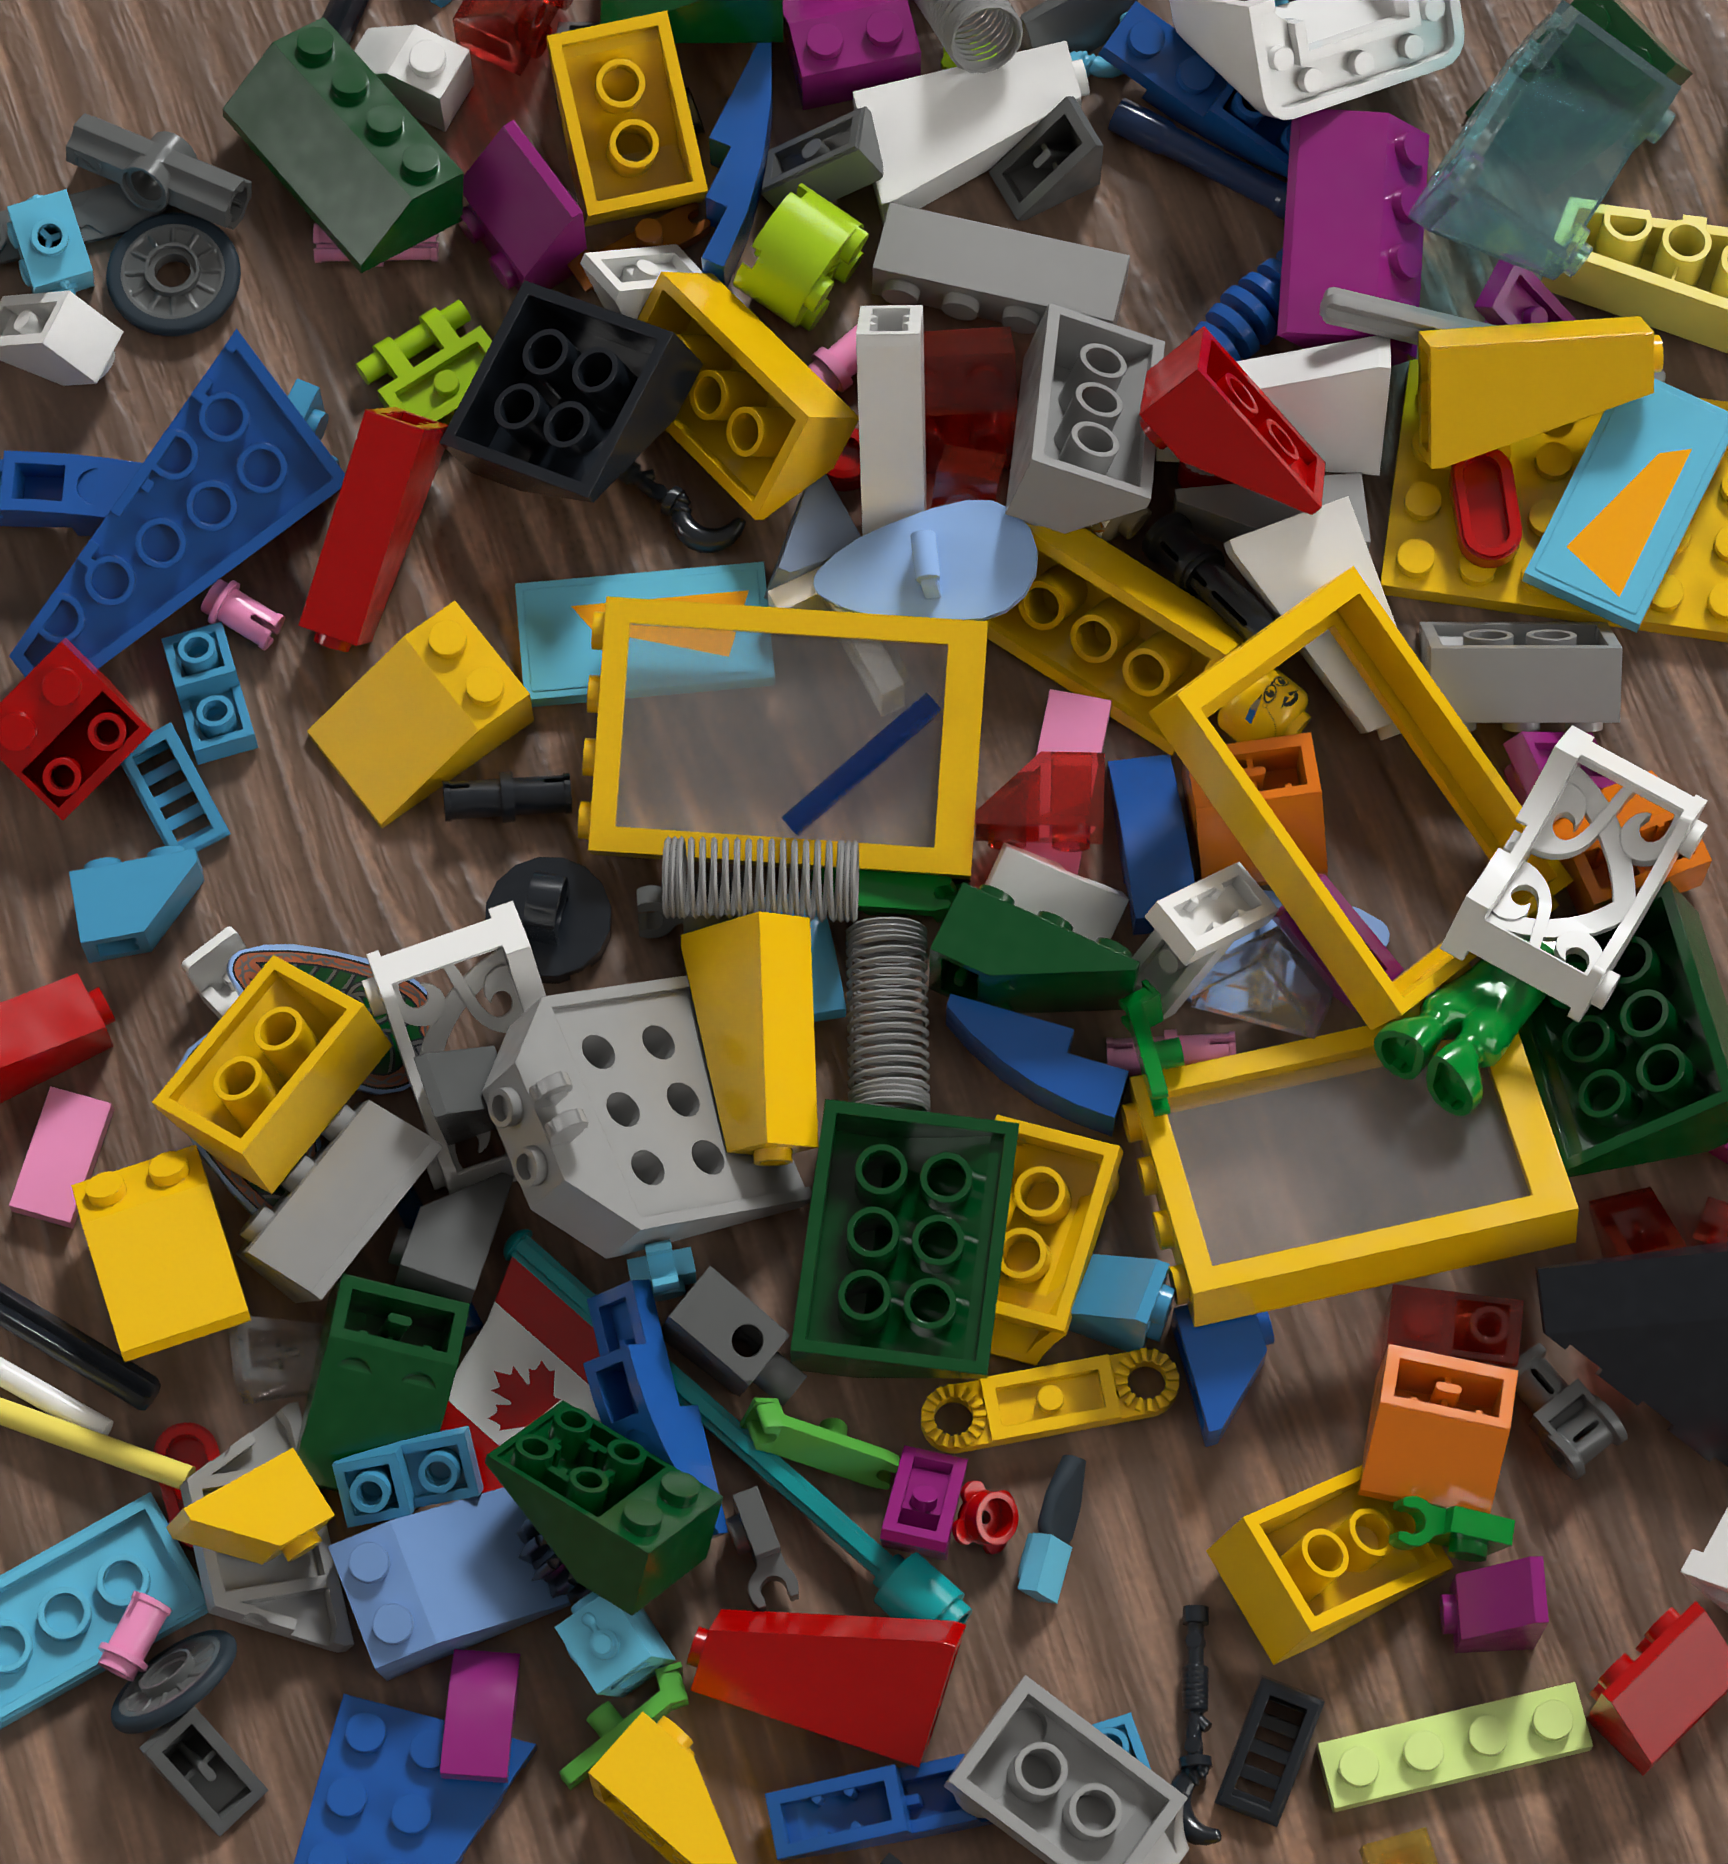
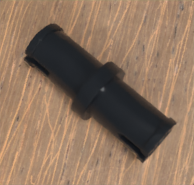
M499 772V779L443 781L445 822L456 819L502 817V822L507 823L515 822V816L563 812L565 814H572L570 774L513 778L512 772Z

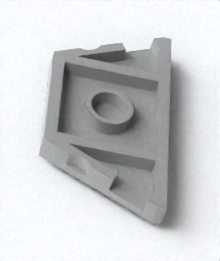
M288 1403L268 1421L253 1432L246 1434L215 1460L208 1462L189 1476L180 1485L184 1508L287 1450L294 1448L296 1451L302 1425L299 1403ZM327 1524L318 1532L322 1542L291 1562H288L282 1553L261 1565L193 1545L209 1614L336 1653L346 1652L354 1645L338 1572L328 1548L331 1542Z

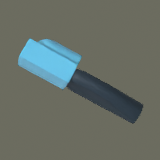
M1063 1455L1044 1496L1038 1519V1533L1033 1532L1027 1535L1018 1568V1578L1020 1581L1017 1589L1039 1602L1058 1603L1072 1547L1068 1544L1073 1539L1081 1509L1086 1467L1084 1459L1073 1455Z

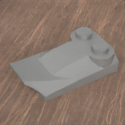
M1026 1675L1002 1703L944 1784V1787L954 1794L956 1802L965 1812L977 1818L988 1819L1047 1864H1179L1189 1850L1183 1826V1807L1188 1797Z

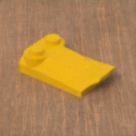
M996 1115L995 1120L1019 1123L990 1354L1028 1365H1037L1044 1354L1056 1342L1067 1335L1072 1320L1071 1311L1091 1260L1107 1206L1113 1201L1119 1188L1120 1177L1118 1170L1124 1152L1118 1145Z

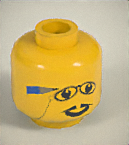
M1275 668L1221 707L1218 712L1217 722L1218 726L1235 741L1243 742L1300 734L1312 717L1305 712L1308 705L1307 693Z

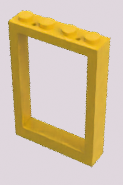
M1352 566L1318 588L1148 713L1370 1030H1373L1393 1019L1396 1021L1407 1017L1419 1016L1420 1006L1427 999L1426 996L1437 987L1441 988L1467 972L1471 968L1469 962L1477 956L1469 952L1465 959L1461 961L1441 950L1442 943H1440L1391 981L1208 720V717L1326 630H1329L1489 860L1492 859L1498 848L1503 850L1514 830L1523 833L1526 826L1516 822V817L1522 808L1518 800L1358 571ZM1531 854L1527 862L1534 866L1547 882L1551 893L1552 912L1559 906L1554 895L1570 884L1573 879L1560 860L1543 859ZM1523 890L1514 892L1511 895L1512 900L1518 905L1530 903L1527 918L1536 919L1537 901L1535 896Z

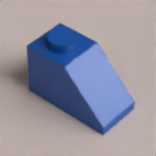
M1188 1304L1175 1307L1171 1319V1328L1205 1447L1216 1445L1219 1443L1260 1373L1267 1354L1266 1345L1274 1344L1275 1342L1268 1311L1194 1327Z

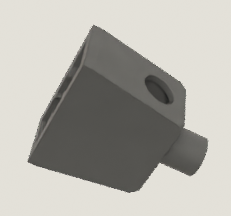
M711 1266L703 1273L661 1327L666 1343L739 1397L753 1382L770 1397L778 1398L780 1405L784 1406L807 1378L805 1373L777 1352L790 1336L786 1330ZM732 1340L746 1342L752 1350V1357H743L736 1353L732 1346Z

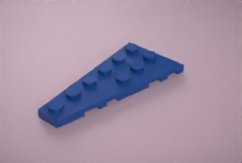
M237 328L10 653L9 657L24 677L65 638L97 669L341 489L345 476L344 471Z
M343 1694L294 1864H460L464 1859L463 1855L475 1837L504 1800L503 1796L521 1769L526 1767L537 1751V1745L512 1738L508 1783L444 1779L440 1776V1764L445 1720Z

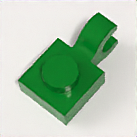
M1417 1496L1404 1497L1394 1502L1393 1510L1410 1514L1416 1524L1413 1534L1398 1531L1389 1535L1388 1543L1397 1549L1412 1550L1426 1543H1432L1448 1547L1447 1555L1454 1559L1483 1562L1487 1560L1488 1555L1512 1546L1515 1520L1459 1506L1445 1509L1434 1506Z

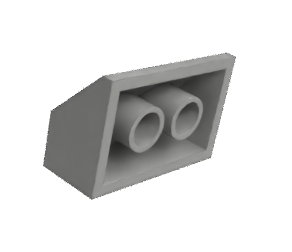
M1419 622L1421 663L1469 732L1477 729V723H1502V729L1512 732L1537 731L1540 729V723H1565L1567 730L1573 725L1584 732H1596L1603 729V723H1620L1623 648L1607 622Z
M370 1100L356 1103L352 1109L346 1104L342 1107L321 1133L327 1140L313 1158L310 1159L304 1154L280 1185L286 1191L272 1209H269L264 1204L260 1206L239 1232V1235L246 1241L236 1252V1255L294 1303L323 1299L443 1148L431 1136Z

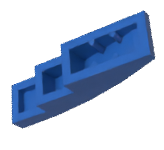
M772 42L757 43L709 136L710 165L719 168V171L705 197L706 219L710 220L711 226L715 227L716 230L701 257L702 272L714 274L727 288L749 239L762 192L772 132Z
M965 1754L924 1762L920 1764L919 1768L912 1765L898 1768L893 1764L765 1793L776 1856L779 1861L915 1840L982 1827L993 1823L986 1818H977L965 1812L956 1802L954 1794L944 1787V1784Z

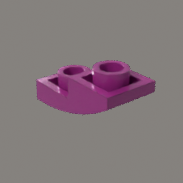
M454 1649L440 1764L441 1778L508 1783L513 1723L516 1719L521 1654Z

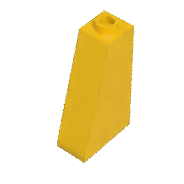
M1640 316L1418 331L1419 453L1431 469L1445 468L1653 394L1654 373H1660L1663 369L1664 354L1661 337L1654 335V331Z
M758 911L682 934V954L727 1153L753 1155L754 1164L758 1166L793 1163L794 1153L819 1147L810 918Z

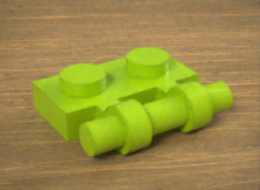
M456 300L440 311L436 307L419 316L420 324L394 340L387 336L373 345L374 353L355 364L357 371L367 385L387 373L394 378L393 381L378 390L379 400L385 408L397 407L449 425L492 343V340L481 325L459 338L455 330L471 321L468 310L460 300ZM433 344L440 349L439 352L415 367L409 362V359Z

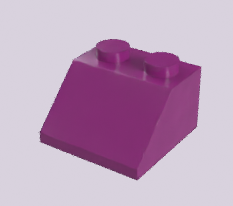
M783 0V34L803 110L853 100L854 91L921 75V49L908 0Z
M512 120L505 124L464 175L463 215L460 216L461 222L458 224L473 244L481 240L491 253L492 257L488 259L490 266L500 283L507 290L515 286L519 291L524 280L552 289L574 275L567 264L587 249L583 211L517 123Z

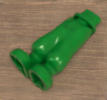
M1542 941L1540 949L1554 956L1556 942ZM1481 958L1463 975L1432 993L1420 1006L1419 1016L1407 1017L1387 1023L1374 1038V1048L1377 1057L1385 1068L1403 1080L1415 1079L1428 1066L1426 1073L1427 1088L1434 1101L1445 1111L1455 1116L1468 1115L1479 1105L1483 1096L1479 1068L1494 1066L1502 1058L1518 1031L1542 1003L1547 994ZM1453 1039H1455V1040L1452 1041L1451 1043H1449V1044H1447L1446 1046H1444L1443 1048H1441V1049L1434 1055V1053H1435V1051H1436L1438 1045L1440 1044V1042H1441L1442 1040H1453Z

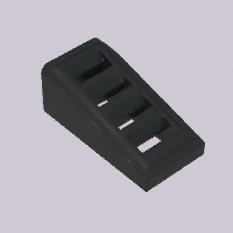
M1261 1675L1214 1803L1277 1827L1325 1703L1324 1699ZM1270 1700L1303 1713L1300 1725L1264 1712L1267 1701ZM1258 1725L1293 1738L1294 1741L1290 1751L1255 1738ZM1248 1751L1284 1764L1281 1777L1245 1763ZM1239 1776L1274 1789L1275 1793L1272 1801L1269 1802L1236 1789L1235 1785Z

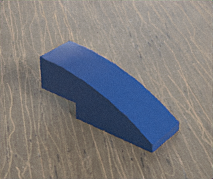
M1170 754L1107 761L1123 883H1126L1133 935L1149 934L1154 931L1153 926L1145 918V915L1156 901L1195 883L1182 806Z
M950 993L946 1007V1026L967 1050L992 1073L1035 1104L1072 1123L1111 1137L1113 1136L1127 1089L1128 1070L1070 1054L1074 1029Z

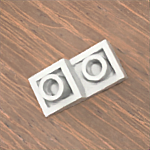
M1005 842L985 885H990L1004 891L1014 899L1015 906L1035 915L1039 911H1047L1062 917L1073 926V932L1095 942L1100 937L1112 938L1129 901L1122 891L1066 871L1058 862Z

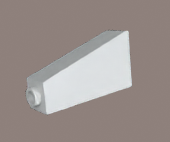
M1067 41L1016 52L1013 58L1002 67L987 73H969L954 67L854 91V110L866 106L871 111L882 157L883 177L872 184L883 225L890 202L920 209L992 169L1066 96H1074L1081 107V97L1090 95L1087 73L1082 59L1072 61Z
M923 305L860 306L856 331L863 536L885 525L927 510Z
M1376 335L1236 361L1326 462L1325 472H1362V474L1380 475L1391 375L1390 338ZM1156 447V461H1180L1168 447L1164 450Z
M1349 496L1322 505V508L1313 515L1303 512L1223 543L1228 557L1269 612L1276 618H1279L1318 588L1354 566L1395 624ZM1326 630L1299 650L1360 734L1377 730L1380 741L1401 734L1329 630Z

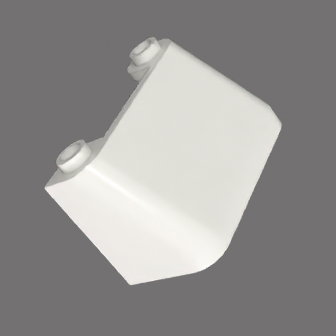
M1169 0L1176 32L1257 111L1268 117L1281 120L1295 119L1443 69L1457 59L1464 44V24L1460 0H1295L1276 7L1274 0Z

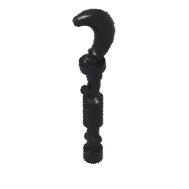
M636 461L618 477L624 484L629 485L633 483L641 492L662 503L661 513L671 517V524L677 538L694 551L700 553L722 551L735 543L746 525V521L739 517L720 528H707L700 525L691 515L692 509L689 508L691 501L685 494V490L678 486L668 490L664 485L657 484L653 481L656 480L654 470L641 471V465L636 463Z
M1205 1605L1183 1606V1625L1187 1626V1636L1185 1639L1187 1644V1665L1182 1667V1711L1187 1714L1185 1727V1749L1187 1755L1178 1758L1181 1772L1173 1779L1170 1785L1188 1797L1183 1807V1826L1187 1842L1193 1845L1207 1846L1220 1842L1222 1835L1219 1829L1205 1826L1196 1818L1192 1810L1191 1798L1195 1786H1199L1200 1780H1205L1209 1774V1769L1213 1768L1211 1756L1203 1754L1202 1731L1206 1733L1212 1727V1723L1203 1716L1204 1713L1208 1712L1209 1668L1204 1665V1648L1206 1645L1204 1626L1209 1625V1607Z

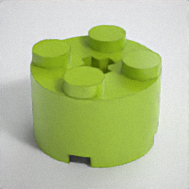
M801 183L798 185L796 194L790 192L784 198L756 237L752 247L756 249L754 255L758 259L753 268H750L743 262L741 263L735 275L733 286L796 328L800 325L810 332L829 306L830 301L826 297L835 283L834 280L837 279L845 284L859 266L864 257L861 249L866 243L869 233L863 230L864 225Z

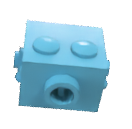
M67 189L48 195L36 194L24 202L7 206L9 222H7L8 237L14 248L19 251L21 260H19L20 274L28 287L30 286L32 294L71 291L76 295L77 291L95 286L93 269ZM42 239L46 241L45 247L39 243ZM60 242L57 246L52 248L53 243Z
M591 1592L575 1603L571 1608L573 1614L555 1626V1629L565 1643L570 1658L581 1668L597 1695L623 1698L655 1676V1669L668 1666L676 1661L643 1608L631 1616L594 1592Z

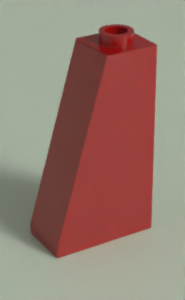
M397 407L365 409L298 625L316 632L314 642L343 652H350L351 645L359 646L372 642L445 448L439 442L448 427L447 424Z
M76 973L0 1002V1104L114 1046L106 1026L115 1022L116 1019L99 987L87 992L79 974Z
M721 1609L710 1628L706 1629L699 1626L694 1636L687 1658V1665L696 1667L697 1670L690 1691L919 1768L934 1733L966 1625L949 1620Z

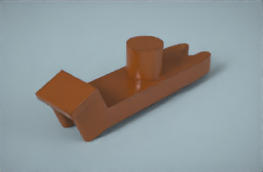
M697 202L689 203L672 210L658 219L645 218L640 220L634 232L597 252L677 244L684 250L699 242L711 232V222L709 219H704L698 223L690 222V220L699 215V205ZM585 249L567 265L587 293L590 290L596 293L580 264L584 253L590 252L588 249Z

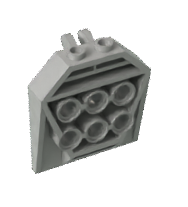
M687 975L542 996L509 1026L482 1090L490 1118L496 1125L511 1161L514 1176L521 1185L530 1209L604 1258L608 1259L644 1250V1244L669 1239L671 1242L801 1208L811 1201L812 1191L810 1187L804 1186L794 1160L793 1163L788 1165L758 1166L754 1164L753 1155L727 1153Z

